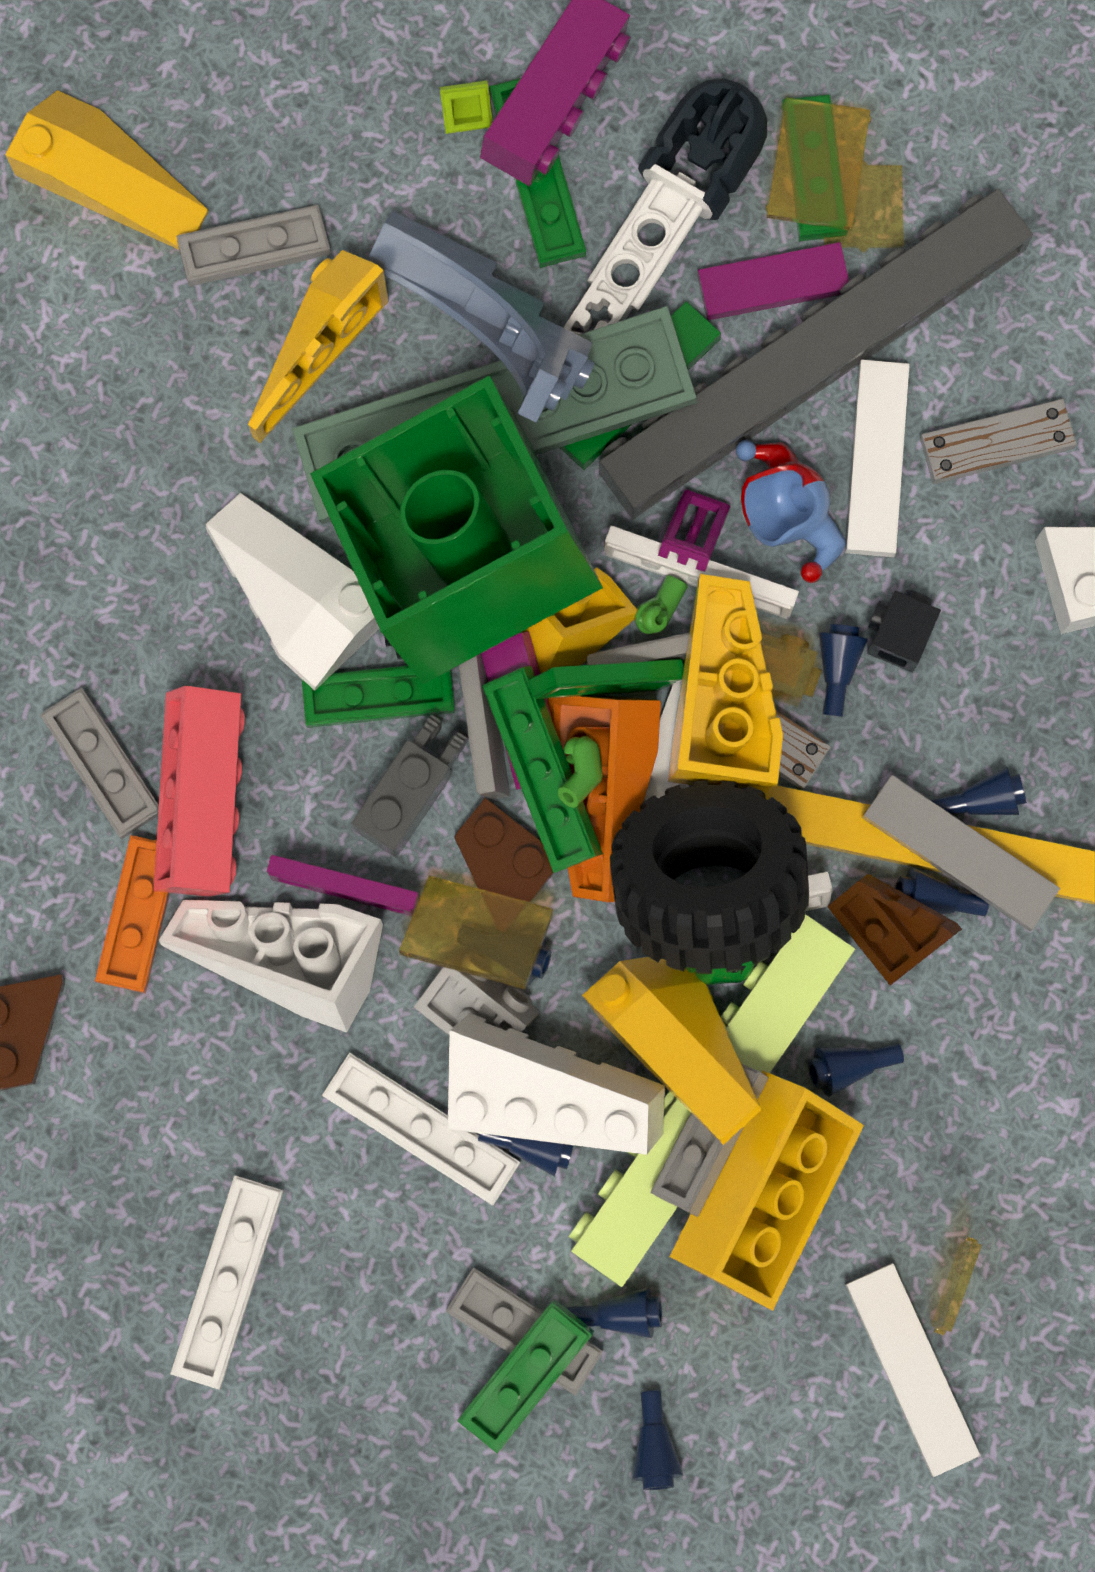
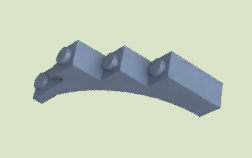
M392 210L384 222L367 260L383 269L384 276L413 291L454 318L490 348L511 372L520 387L524 398L517 414L537 422L543 408L545 407L553 411L560 398L567 399L573 386L583 389L595 362L587 359L593 344L592 342L540 317L539 315L545 302L493 277L492 274L497 262Z

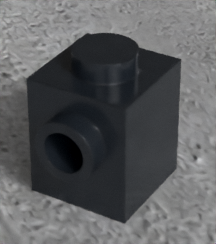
M895 590L888 604L879 600L868 628L876 631L867 654L913 673L921 659L941 609L932 606L933 601L924 594L913 590H905L903 594Z

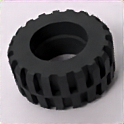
M708 780L694 781V786L681 788L679 784L666 789L665 795L660 798L653 795L640 805V812L633 810L622 823V829L615 834L611 845L610 869L619 924L624 927L625 935L630 942L638 948L642 947L643 954L656 962L665 959L667 966L684 972L686 967L696 968L697 974H712V969L726 968L728 973L741 970L742 964L752 961L755 965L770 956L769 950L773 948L779 951L791 940V932L795 933L805 919V909L809 905V880L806 841L802 836L801 826L793 815L787 813L785 806L773 797L766 800L765 793L754 787L748 786L745 790L738 788L736 782L723 780L721 785H709ZM704 866H727L746 873L735 881L713 887L690 886L674 880L687 871Z

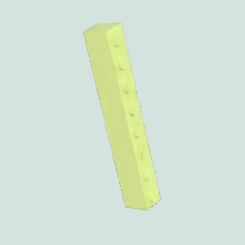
M806 914L800 928L795 933L791 932V940L778 951L769 966L762 961L756 965L743 984L751 992L742 1005L739 1007L731 1002L721 1016L741 1063L759 1072L763 1070L770 1073L855 950L854 947ZM670 1091L664 1098L662 1137L647 1155L628 1152L635 1159L624 1175L615 1169L598 1195L606 1201L595 1217L585 1212L568 1236L576 1242L571 1252L620 1287L624 1286L677 1209L676 1206L650 1193L691 1114Z

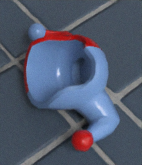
M742 440L736 447L738 458L742 461H749L755 458L765 462L769 468L748 477L742 487V510L749 529L756 539L764 545L771 547L789 544L800 539H804L816 549L815 559L813 562L805 563L800 574L807 583H816L820 579L822 571L836 561L846 546L842 533L828 515L830 494L826 482L813 468L800 463L794 452L782 442L754 444L751 440Z

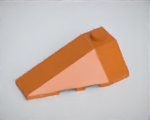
M593 695L548 698L552 721L563 751L565 744L572 737L581 738L588 736L598 744L601 754L602 781L583 800L603 854L568 868L572 896L608 903L615 902L610 869L611 845L615 834L622 829V823L633 810L640 812V805L644 802L658 753L661 700ZM568 763L569 766H570V769H571V771H572V774H574V773H575L574 765Z

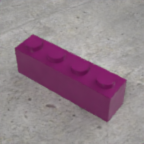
M571 0L485 133L480 158L529 187L539 172L547 175L560 152V149L555 146L563 134L568 137L573 135L583 117L584 111L580 109L581 105L587 97L594 100L601 91L608 75L603 72L610 60L618 63L625 53L631 37L625 34L630 15L605 0Z

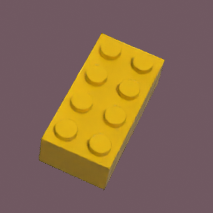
M762 1070L761 1073L769 1077L758 1098L762 1110L744 1126L699 1216L696 1217L690 1214L669 1257L773 1311L864 1125L805 1087Z

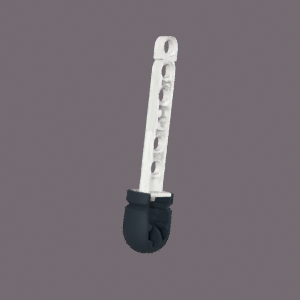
M724 78L706 80L691 88L680 100L656 138L657 146L651 147L638 166V170L643 179L648 183V186L587 281L591 285L567 321L564 329L580 335L581 333L575 332L577 328H580L583 333H586L592 325L589 311L591 309L600 311L603 306L608 307V315L611 320L609 323L602 320L599 321L594 330L626 320L632 309L639 311L697 218L700 216L708 220L719 219L730 201L729 193L736 192L761 153L767 138V116L760 100L747 87ZM701 121L705 128L700 136H698V124ZM729 140L730 154L724 162L726 154L721 149L726 141ZM686 141L689 142L691 148L687 157L688 161L705 171L713 163L724 162L722 168L714 171L710 178L711 185L706 192L696 188V181L681 172L677 176L668 172L676 163L675 156ZM648 223L659 224L666 232L664 240L656 246L643 245L638 239L639 230ZM627 263L632 264L640 272V276L635 284L629 287H622L613 282L612 274L617 266Z

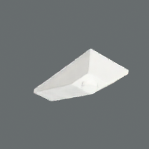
M239 493L206 523L205 528L232 576L236 577L249 599V606L256 619H260L271 638V645L277 656L313 690H316L379 629L353 570L243 494Z
M183 900L160 937L159 942L169 950L302 1017L347 1032L370 992L383 923L379 918L338 904H320L319 909L292 908L291 903L274 902L273 907H244L241 901Z

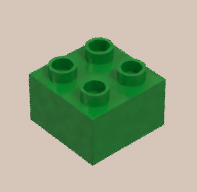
M490 375L310 473L381 633L422 684L431 681L603 588L527 435Z

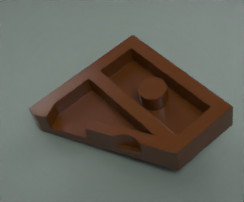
M484 798L455 834L454 839L497 931L505 935L554 873L542 842L488 799Z
M870 874L865 875L827 906L890 986L962 930L955 921Z
M63 975L0 986V1091L36 1083L42 1063L41 1056L44 1046L49 1040L54 1023L52 1020L60 993L64 990L65 978Z

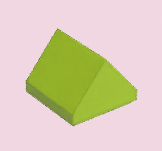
M487 80L439 87L446 134L484 129L491 126L492 113Z

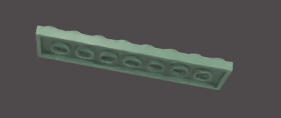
M668 307L656 309L578 335L593 343L587 359L595 362L594 367L583 389L573 386L567 399L560 398L553 411L544 407L537 422L517 414L524 397L513 375L500 360L292 428L319 521L322 524L331 522L310 473L489 375L527 435L536 455L698 403Z

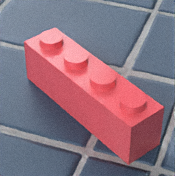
M183 686L166 693L153 891L209 897L230 893V885L233 883L236 875V861L232 856L233 835L236 833L239 824V811L235 806V792L242 774V762L238 757V740L245 724V714L243 709L240 708L241 693L192 686Z

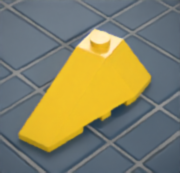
M58 90L27 112L5 154L16 176L178 250L176 236L199 231L209 212L202 203L100 109Z
M341 250L333 260L327 258L315 269L311 276L312 283L309 285L248 423L252 437L259 443L263 441L389 302L384 270L377 264Z
M596 567L594 571L603 587L602 589L520 632H530L541 673L553 667L582 665L586 662L588 654L596 653L635 619L636 607L612 578Z
M700 574L698 577L673 734L668 782L693 785L694 781L708 780L709 785H721L723 780L736 782L738 788L776 786L778 784L783 731L780 718H777L772 697L771 690L773 685L770 672L767 673L761 646L762 635L750 581Z
M650 957L619 961L582 995L602 1023L723 1145L762 1110L743 1065L737 1057L726 1026L713 1002L709 987L695 973L688 972L686 968L684 972L667 966L665 959H661L659 962Z

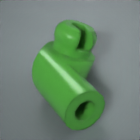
M667 575L655 597L641 603L636 608L635 624L637 628L645 634L659 633L666 629L688 586L681 580Z
M588 736L581 738L572 737L564 746V753L570 754L566 757V761L574 765L575 773L558 789V796L564 804L572 808L577 807L603 778L600 748Z

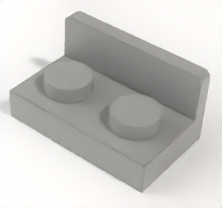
M464 950L458 952L444 965L414 1006L415 1009L448 1035L450 1029L469 1013L485 1018L486 1023L506 1031L511 1028L522 1033L540 1013L532 1005V1000L523 990L516 986L505 984L492 973L491 966L483 958L475 954H468Z

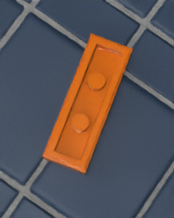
M130 835L95 978L96 983L146 994L170 896L168 892L153 891L156 840Z

